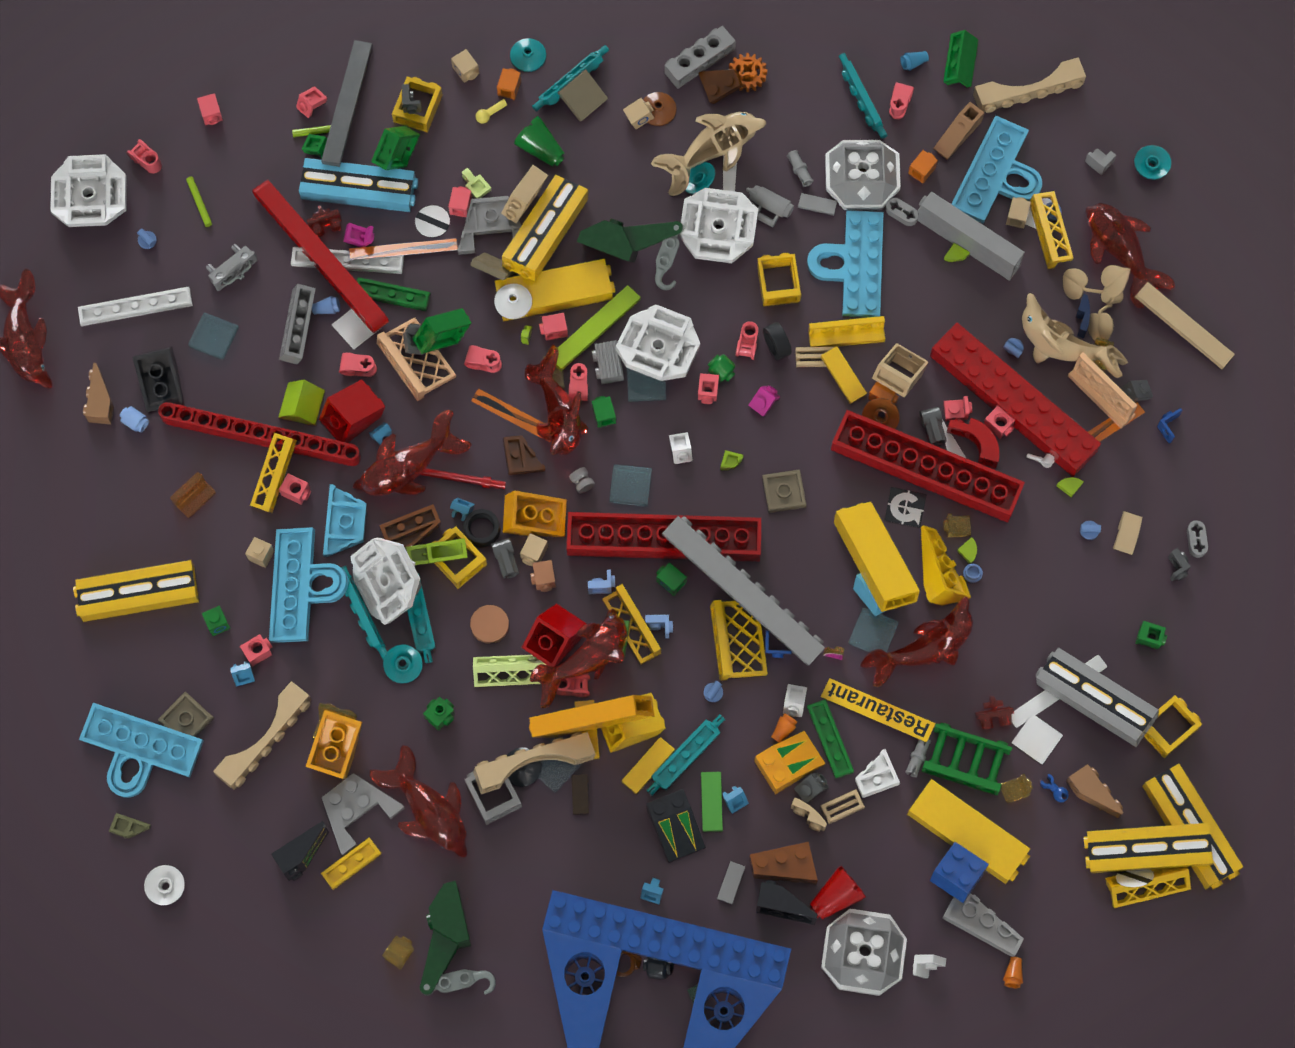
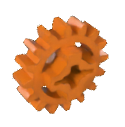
M746 53V57L739 54V59L734 57L733 63H729V69L738 70L743 84L739 91H742L743 88H746L747 92H749V88L756 91V86L762 87V83L766 82V63H762L761 57L756 59V54H753L752 57H749V53Z

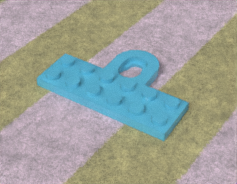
M995 115L952 205L976 221L984 224L998 193L1010 199L1022 197L1027 201H1030L1033 194H1039L1042 188L1040 174L1035 169L1015 160L1029 130ZM1010 174H1018L1028 180L1029 185L1025 188L1020 186L1012 187L1007 183L1006 178Z
M846 210L845 244H819L809 252L807 267L812 276L823 281L843 282L842 316L880 317L884 212ZM831 256H839L844 261V265L840 269L832 270L822 267L820 261Z
M313 527L276 529L269 641L271 643L308 641L311 604L335 602L342 598L348 589V576L341 567L331 563L313 564L315 529ZM325 575L333 579V584L330 587L319 592L313 591L312 583L316 577Z
M93 703L79 738L80 741L115 752L107 773V783L115 794L126 798L134 797L144 790L153 766L190 778L204 742L203 739ZM136 759L140 766L139 772L130 782L124 783L121 779L122 766L127 760Z

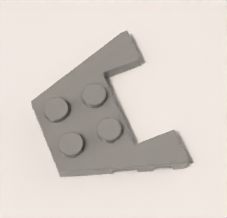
M508 196L471 199L460 245L458 246V255L475 253L474 235L512 232L513 238L522 226L520 221L516 224L501 214L509 199Z
M354 773L322 797L342 856H345L357 846L345 829L374 806L379 804L390 819L405 809L401 803Z

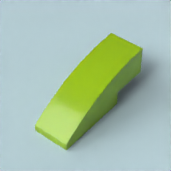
M465 538L405 547L411 561L415 562V565L468 558Z

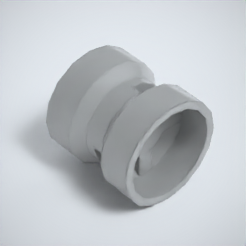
M585 467L575 470L569 476L570 480L576 484V490L579 494L589 491L595 485L593 479L589 478Z

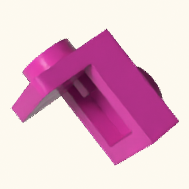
M348 223L343 242L357 247H366L373 242L374 227L364 228Z
M769 385L768 387H760L748 406L760 415L766 416L774 402L780 398L777 394L778 391Z

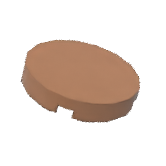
M485 605L473 613L470 627L478 641L485 644L496 643L506 636L509 630V620L507 614L501 608L495 605Z

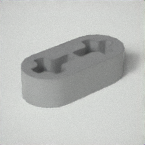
M891 198L887 201L886 212L888 215L907 226H913L917 223L919 215L915 208L898 198ZM898 205L894 210L891 209V206ZM913 214V218L907 219V215Z
M1192 521L1187 528L1189 552L1193 557L1201 558L1208 550L1206 528L1201 521ZM1194 526L1200 529L1198 537H1196V532L1192 531ZM1197 541L1199 542V547L1203 548L1201 552H1198V549H1194Z

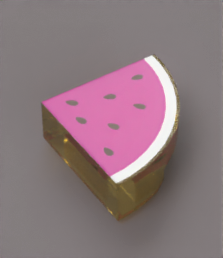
M826 647L823 655L842 660L845 649L842 647H835V649Z

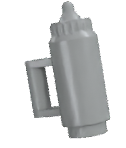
M758 185L754 188H746V191L750 194L749 199L759 205L757 220L773 228L779 217L788 218L794 209L791 201ZM762 208L776 214L774 219L760 213Z

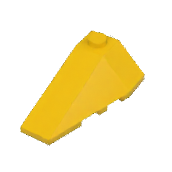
M923 525L921 527L923 581L927 599L929 602L941 606L970 599L971 595L963 576H958L954 568L957 565L954 560L947 556V547L938 531Z

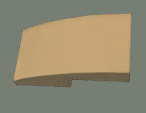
M1123 511L1113 549L1133 554L1141 527V516Z
M795 797L791 805V809L794 810L793 812L803 817L807 815L806 824L812 830L818 832L820 830L825 831L827 823L822 816L807 803Z

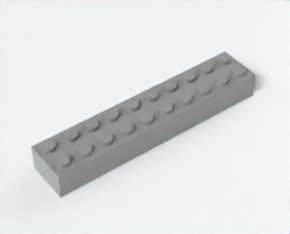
M677 516L662 535L800 660L809 666L825 648L822 645L824 641L816 634L811 636L807 632L809 628L801 621L797 623L793 619L795 615L787 608L781 609L778 606L780 602L772 595L768 597L764 593L766 589L758 582L752 583L749 580L751 576L744 569L739 571L735 567L736 562L728 555L726 558L720 554L721 549L715 543L710 545L706 541L707 536L699 529L697 531L692 529V523L686 517L680 518Z

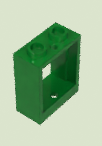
M407 126L385 128L371 162L384 170L407 167L420 134Z
M463 308L427 317L413 337V341L421 354L456 345L472 323Z

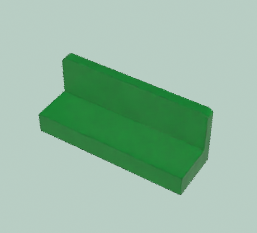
M966 30L952 33L950 36L943 81L947 85L958 82L967 88L972 85L978 39Z

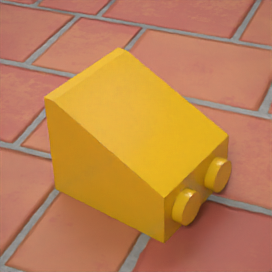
M652 693L641 696L652 697L655 717L601 728L610 753L658 736L666 729L665 721L660 715L657 701Z

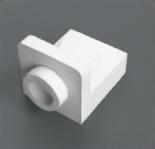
M688 432L669 435L674 464L691 462L693 459Z
M788 684L783 714L802 717L807 687Z
M915 955L913 975L928 978L929 969L937 970V967H946V958L937 955Z

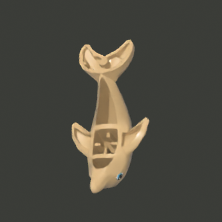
M735 112L726 116L704 114L696 117L695 122L707 127L695 138L684 156L662 154L655 157L651 164L672 174V183L668 193L671 196L679 195L686 190L689 184L691 168L723 155L724 171H728L735 166L741 156L742 146L755 135L757 130L766 125V121L762 118H756L747 112Z
M1029 293L1027 295V306L1022 315V323L1027 337L1035 346L1033 358L1037 364L1049 357L1064 361H1077L1079 355L1084 352L1091 360H1100L1107 371L1114 377L1119 378L1122 376L1118 364L1125 365L1128 361L1117 348L1112 345L1107 347L1097 346L1073 336L1074 333L1069 326L1049 318L1037 302L1034 294Z

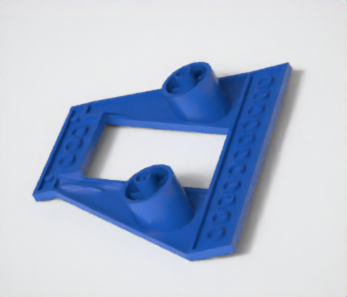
M552 890L542 928L567 1048L600 1047L622 951L701 970L683 1048H736L781 992L791 953L790 948ZM588 959L587 967H580L577 961ZM591 960L597 962L600 967L594 971L589 968ZM575 962L578 967L577 972H568L569 967ZM603 969L605 973L604 980L596 979L595 973ZM587 974L589 978L587 980H583L581 977H584V975ZM566 975L574 976L576 981L567 986L565 981ZM594 982L602 983L601 987L595 992L592 984ZM578 984L581 987L580 995L573 992L570 988ZM590 987L593 992L589 995H582L584 988ZM720 993L727 994L726 1000L719 1002L715 995ZM729 994L736 997L738 1002L733 1005L727 1002ZM713 996L717 1003L715 1007L705 1006L706 1002ZM740 1003L743 1008V1015L734 1013L733 1008ZM704 1009L714 1011V1016L706 1020ZM726 1009L727 1014L722 1015L720 1011ZM733 1016L742 1018L741 1022L735 1027L730 1020ZM717 1019L720 1022L719 1029L711 1026L709 1022ZM728 1022L731 1029L721 1030L722 1023Z

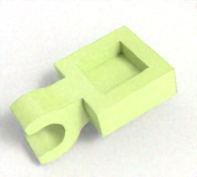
M468 168L462 171V178L467 182L465 187L471 190L472 196L475 199H480L491 191L490 185L480 174L475 177Z

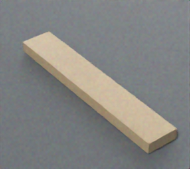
M1149 282L1135 296L1136 299L1219 368L1223 369L1235 355Z

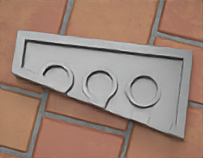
M971 893L964 903L953 897L942 918L1011 957H1015L1024 940L1005 921L1002 922L995 915V912L983 905L976 895Z

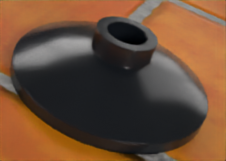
M525 747L516 748L509 752L507 757L515 755L514 753L518 750L526 749L528 751L531 749ZM541 761L524 765L521 770L513 772L508 777L511 784L517 787H526L533 784L540 776L542 769Z

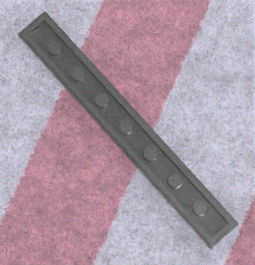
M354 40L321 160L324 165L336 167L341 165L372 51V43Z

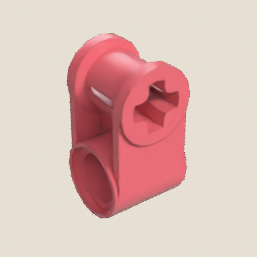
M896 82L889 114L893 119H902L905 116L908 104L912 98L913 86Z
M140 139L131 150L126 152L135 163L142 166L149 173H157L162 168L158 154Z
M746 322L743 324L735 357L740 355L754 360L758 339V326L756 323ZM753 330L754 334L747 335L745 331Z
M474 345L469 346L464 362L466 367L490 373L500 371L502 362L498 352Z
M342 353L340 374L372 377L376 374L377 366L371 356Z
M581 363L574 364L570 370L569 400L588 401L587 368ZM577 372H581V376L578 377Z
M558 674L553 680V691L560 696L588 697L590 696L588 691L590 675ZM559 681H564L567 686L559 688L556 684Z

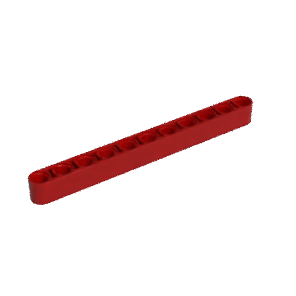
M269 180L264 181L252 190L260 204L299 248H303L304 251L302 252L305 256L316 264L314 266L371 332L375 333L389 323L385 313Z
M163 403L158 409L162 421L167 425L268 448L274 433L301 441L300 444L295 445L293 451L295 454L348 466H356L361 461L358 447L351 443L173 403ZM172 411L170 416H164L166 412ZM186 415L191 416L188 420H182ZM205 419H208V420H209V422H208L207 424H205V425H202V424H201V422H202L203 420H205ZM221 424H227V427L223 429L219 428ZM239 428H246L242 433L237 432ZM258 432H264L261 437L255 436ZM281 439L276 442L277 450H282L285 440ZM313 444L319 445V447L315 450L310 449V447ZM332 448L338 449L334 454L329 453V450ZM351 452L356 453L352 458L347 457Z

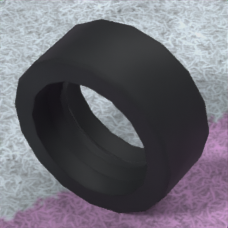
M775 322L764 327L763 335L774 358L780 360L791 355V345L782 326Z
M474 510L464 520V534L474 546L480 548L488 547L499 538V520L490 510ZM479 518L490 520L493 524L491 535L482 539L473 536L470 529L473 521Z

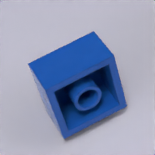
M954 842L934 870L930 881L964 903L984 875L989 864L957 842Z

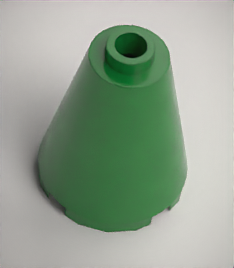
M537 116L530 122L531 124L528 127H525L520 132L514 144L552 167L554 165L559 166L565 159L563 157L564 152L542 119Z

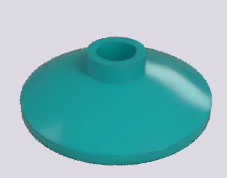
M526 38L519 40L513 45L510 51V59L518 70L532 72L538 70L545 63L546 50L539 41Z
M1148 145L1137 152L1134 165L1141 176L1156 180L1167 175L1171 168V158L1162 147Z
M703 162L691 168L689 184L685 190L687 193L694 195L712 184L715 178V168L712 164Z
M405 644L396 645L386 653L383 660V668L386 675L392 681L408 683L416 679L420 674L422 658L414 647ZM402 659L406 661L404 666L399 665V661Z

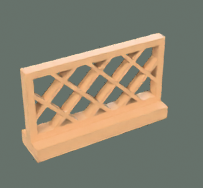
M413 318L387 333L383 331L378 334L376 344L415 399L419 401L424 398L425 394L456 378V374L439 350L427 352L424 361L414 359V354H412L411 358L401 354L402 348L405 349L403 333L409 324H419L417 319ZM393 335L402 336L401 343L393 342L390 337ZM428 354L435 355L438 358V362H428ZM412 363L423 365L422 372L413 371L411 368ZM425 366L436 368L435 375L424 373ZM438 368L446 370L449 375L446 377L437 376ZM422 377L433 379V384L425 387L422 383Z
M1082 352L1068 377L1120 428H1123L1135 417L1134 411L1137 404Z

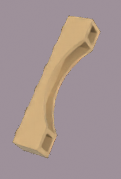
M1078 57L1061 62L1050 76L1037 83L1026 86H1007L992 81L975 86L973 96L979 109L983 112L991 113L998 108H1009L1016 103H1026L1037 97L1040 99L1048 94L1062 93L1069 88H1079L1084 84L1086 75Z
M291 681L278 696L276 716L266 734L247 750L226 756L213 771L215 775L233 790L236 787H241L246 780L247 774L255 771L260 759L266 757L271 752L272 745L284 737V731L288 727H292L298 720L297 716L309 708L311 704L310 696Z
M577 732L567 739L557 738L551 744L545 745L541 743L528 751L526 749L518 750L512 756L502 755L489 763L488 761H482L477 764L473 773L480 793L484 794L500 789L513 772L529 763L541 760H558L577 765L593 760L595 751L588 732L583 734L582 732Z

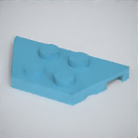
M330 484L323 549L324 557L363 543L365 535L367 503L354 498L347 492L341 491L333 484Z

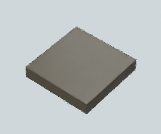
M587 70L582 71L558 92L580 122L608 99Z
M485 252L472 259L471 262L472 267L501 280H505L516 273L506 270L502 266L501 259Z
M800 470L762 475L768 513L806 507Z
M185 691L158 721L164 727L196 737L214 717Z

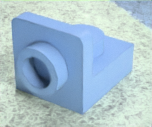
M611 569L607 570V580L594 578L592 581H588V594L612 593L611 587H615V575H611Z
M645 615V623L650 630L665 628V638H669V633H673V621H669V615Z

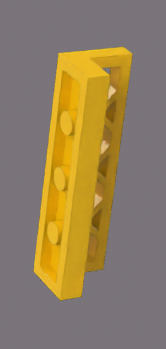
M1055 191L1033 194L1030 199V208L1047 268H1055L1059 262L1072 261L1073 254ZM1051 198L1052 206L1048 207L1043 204L1042 199ZM1049 213L1056 217V224L1048 221L1047 216ZM1053 230L1061 233L1062 239L1060 241L1053 238ZM1061 247L1066 250L1067 256L1058 257L1057 248Z
M880 316L809 323L810 347H839L885 342V318Z
M274 433L250 506L273 513L280 492L279 488L283 483L297 440ZM278 438L285 440L280 452H278L275 446ZM277 456L276 468L272 470L269 464L270 460ZM271 474L270 486L266 488L263 483L264 478ZM265 493L264 504H257L258 496Z
M623 584L617 586L615 592L604 597L602 600L611 616H615L613 619L619 620L621 613L630 616L629 633L632 629L639 631L641 635L639 641L630 639L628 633L627 643L640 665L660 655L661 648ZM618 596L621 601L620 609L611 607L608 601ZM640 645L648 647L651 654L642 658L638 652Z
M1188 867L1150 869L1154 874L1153 880L1139 887L1120 885L1116 881V876L1105 878L1106 885L1111 892L1112 906L1118 908L1191 890ZM1184 877L1185 884L1174 885L1177 879ZM1159 883L1166 884L1162 890L1157 891L1154 889ZM1144 887L1147 889L1142 895L1135 894L1139 888ZM1122 892L1127 893V896L1124 899L1117 901L1116 894Z

